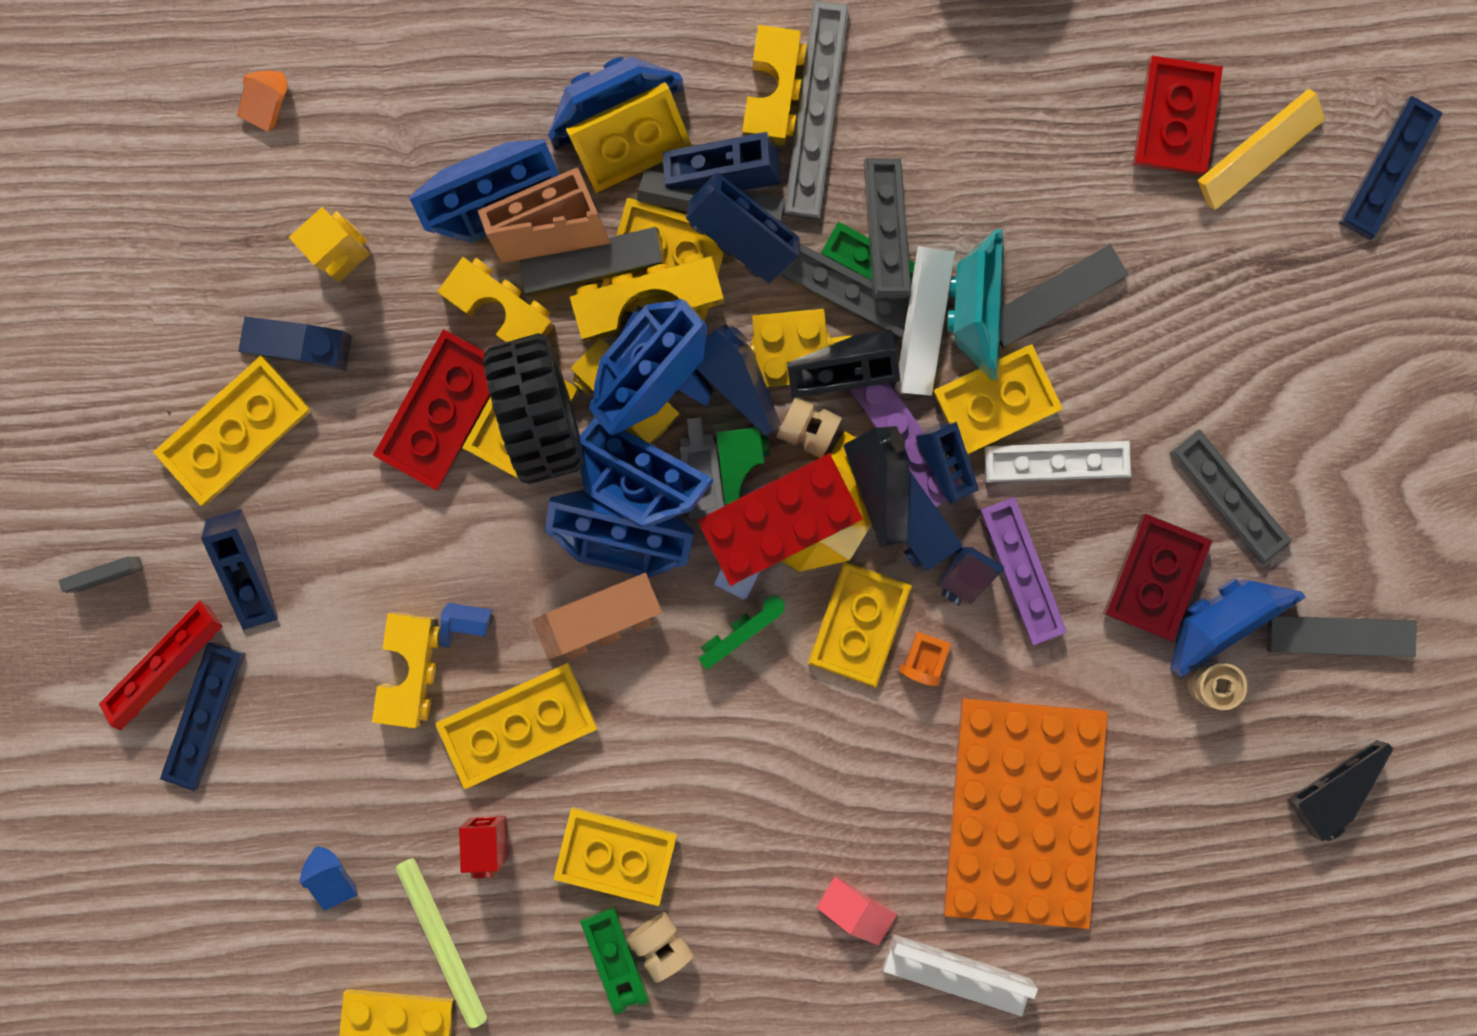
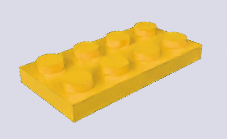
M260 356L154 450L153 453L200 506L205 507L306 417L312 409L264 356Z
M569 662L435 723L464 790L598 729Z

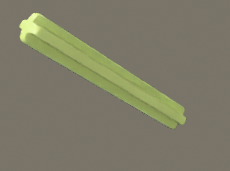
M407 859L396 866L397 874L467 1026L470 1029L476 1028L486 1022L487 1015L415 859Z

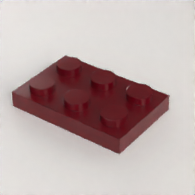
M1146 513L1142 514L1103 615L1173 642L1213 540Z

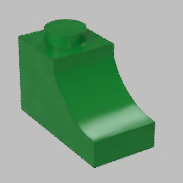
M757 427L716 432L725 505L739 499L740 488L746 475L756 466L764 465L763 457L770 456L768 436L761 435Z

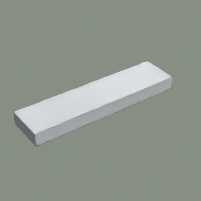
M920 246L917 248L899 361L900 381L896 382L895 391L932 396L955 251Z
M1130 441L985 446V483L1131 477Z

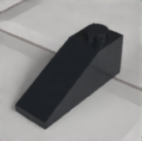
M891 329L854 335L787 362L792 398L900 381L897 347Z
M897 426L876 427L847 442L843 447L880 547H886L907 542L909 457L905 449V441L899 433Z
M1375 740L1287 799L1312 837L1320 841H1331L1345 832L1346 829L1344 827L1355 819L1393 751L1389 743Z

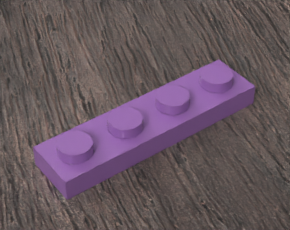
M890 383L850 390L851 395L875 428L898 427L899 433L905 441V449L909 457V470L935 507L947 500L918 446L915 435L924 431ZM958 479L954 481L955 487L961 485Z
M1015 497L980 509L981 517L998 561L1004 566L1002 571L1030 644L1036 645L1067 633Z

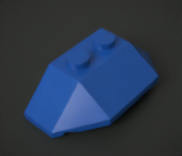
M631 56L627 59H623V57L614 58L603 66V70L592 75L590 72H586L576 76L571 80V85L565 87L548 134L554 149L556 150L571 143V139L566 131L567 128L666 82L672 95L684 90L683 79L680 73Z
M545 139L506 142L440 170L409 196V199L425 231L434 234L436 232L450 238L473 243L487 237L478 210L559 175V172Z
M680 299L672 302L645 305L600 359L594 384V399H591L589 410L608 434L615 435L657 414L704 360L707 325L686 300Z
M596 417L593 418L580 435L584 456V465L580 468L586 496L643 529L691 511L713 483V479L710 476L625 430L615 435L608 434Z
M584 489L550 498L544 530L550 537H554L559 545L578 562L633 575L646 573L648 578L667 572L677 566L687 565L694 536V530L679 516L643 529L587 497Z
M1237 578L1226 582L1218 588L1219 595L1209 601L1207 598H1203L1187 608L1189 614L1181 620L1170 669L1174 675L1184 677L1192 670L1305 599V595L1301 591L1251 580L1238 581Z

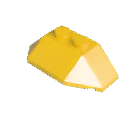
M846 431L843 432L830 454L863 520L782 560V562L798 572L850 561L872 525L843 447L844 444L855 439L854 436Z

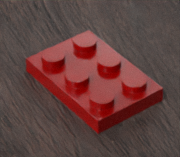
M1153 55L1148 59L1132 165L1200 176L1207 173L1223 66Z

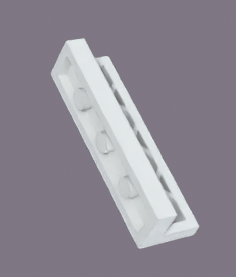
M895 934L892 936L882 968L883 972L1019 1016L1023 1015L1028 997L1035 999L1038 990L1031 978Z

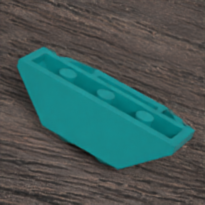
M995 229L957 263V276H951L949 287L950 298H955V310H948V332H954L956 345L991 380H998L1004 253L1003 229Z

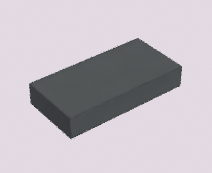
M125 557L58 581L62 592L78 593L140 572L144 568L140 557Z

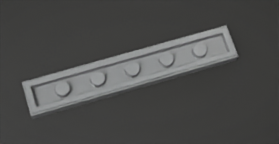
M813 1L784 216L819 220L849 5Z

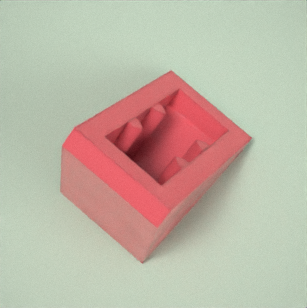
M834 876L816 906L817 909L850 935L878 946L897 916L896 912L837 876Z

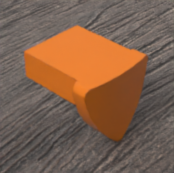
M257 71L244 75L242 83L245 85L236 116L269 132L276 126L281 104L287 92L286 77L280 71Z
M916 631L904 665L900 664L898 671L922 684L939 686L942 680L940 675L952 643Z

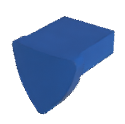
M448 603L441 613L439 646L450 648L453 632L485 636L492 621L493 609Z
M320 846L315 847L304 863L299 882L303 888H308L325 911L357 896V888L344 870L338 857L332 851Z

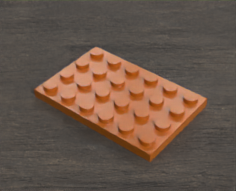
M961 698L944 916L1090 929L1108 711Z

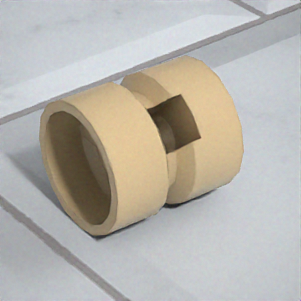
M797 397L794 399L776 438L793 446L801 443L805 452L821 458L824 456L842 417L825 409L817 412L813 403ZM809 423L818 428L816 434L806 432Z
M1216 660L1206 661L1192 670L1187 678V688L1191 697L1199 704L1217 710H1231L1239 706L1245 699L1248 690L1244 673L1237 666Z
M666 912L651 918L627 937V941L636 955L646 958L644 967L655 983L670 977L694 957L685 940L675 937L677 928ZM667 944L669 948L657 956L655 952Z

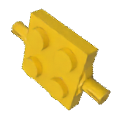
M824 309L752 315L753 337L749 346L754 352L766 386L790 385L787 362L852 336L830 338L826 329Z

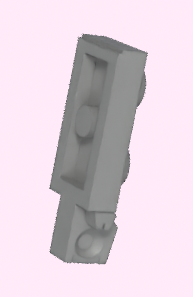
M701 417L687 419L689 437L680 438L681 461L710 476L713 479V483L695 507L688 512L689 519L702 518L724 506L716 443L713 441V434L704 435Z

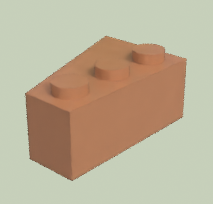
M578 167L478 210L486 235L501 263L611 244Z
M643 573L545 613L532 621L548 660L566 654L568 660L589 652L587 644L599 640L601 646H604L622 638L619 631L632 626L634 632L654 625L652 617L662 614L647 574Z

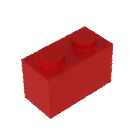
M506 816L470 817L459 827L461 873H471V878L480 879L493 877V872L500 870L508 859Z

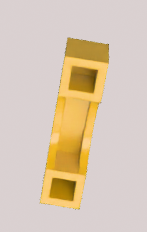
M694 254L683 258V264L669 268L668 264H660L648 268L647 275L633 278V274H625L611 280L612 285L598 288L597 284H590L576 289L577 295L570 296L581 339L584 343L598 340L600 337L606 338L620 334L621 321L626 310L636 300L648 295H665L675 300H686L695 312L724 304L712 256L704 258L703 254Z

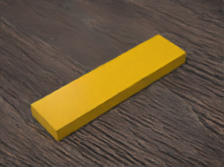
M1307 89L1197 180L1209 207L1214 210L1219 208L1325 120L1316 92Z

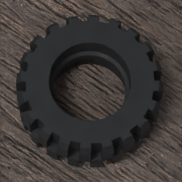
M537 333L489 347L484 353L483 358L488 391L505 449L518 479L523 483L531 485L577 472L584 465L581 439L560 365L549 338L546 335Z

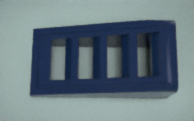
M957 422L940 424L915 435L918 446L949 503H954L979 490ZM945 452H947L948 458L945 457ZM954 465L956 470L950 472L949 467ZM961 478L963 484L955 487L954 481Z

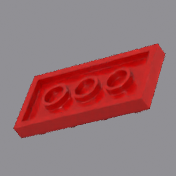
M443 329L373 456L432 489L439 491L491 397L484 371L483 358L485 352Z
M829 453L709 513L697 521L729 585L732 586L863 520Z

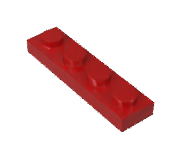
M199 600L99 703L110 726L121 731L223 627L209 605Z

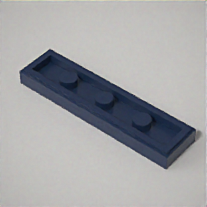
M1414 96L1407 98L1339 222L1341 225L1369 240L1375 238L1443 112Z
M212 641L207 642L160 780L192 791L198 789L245 655L244 652Z

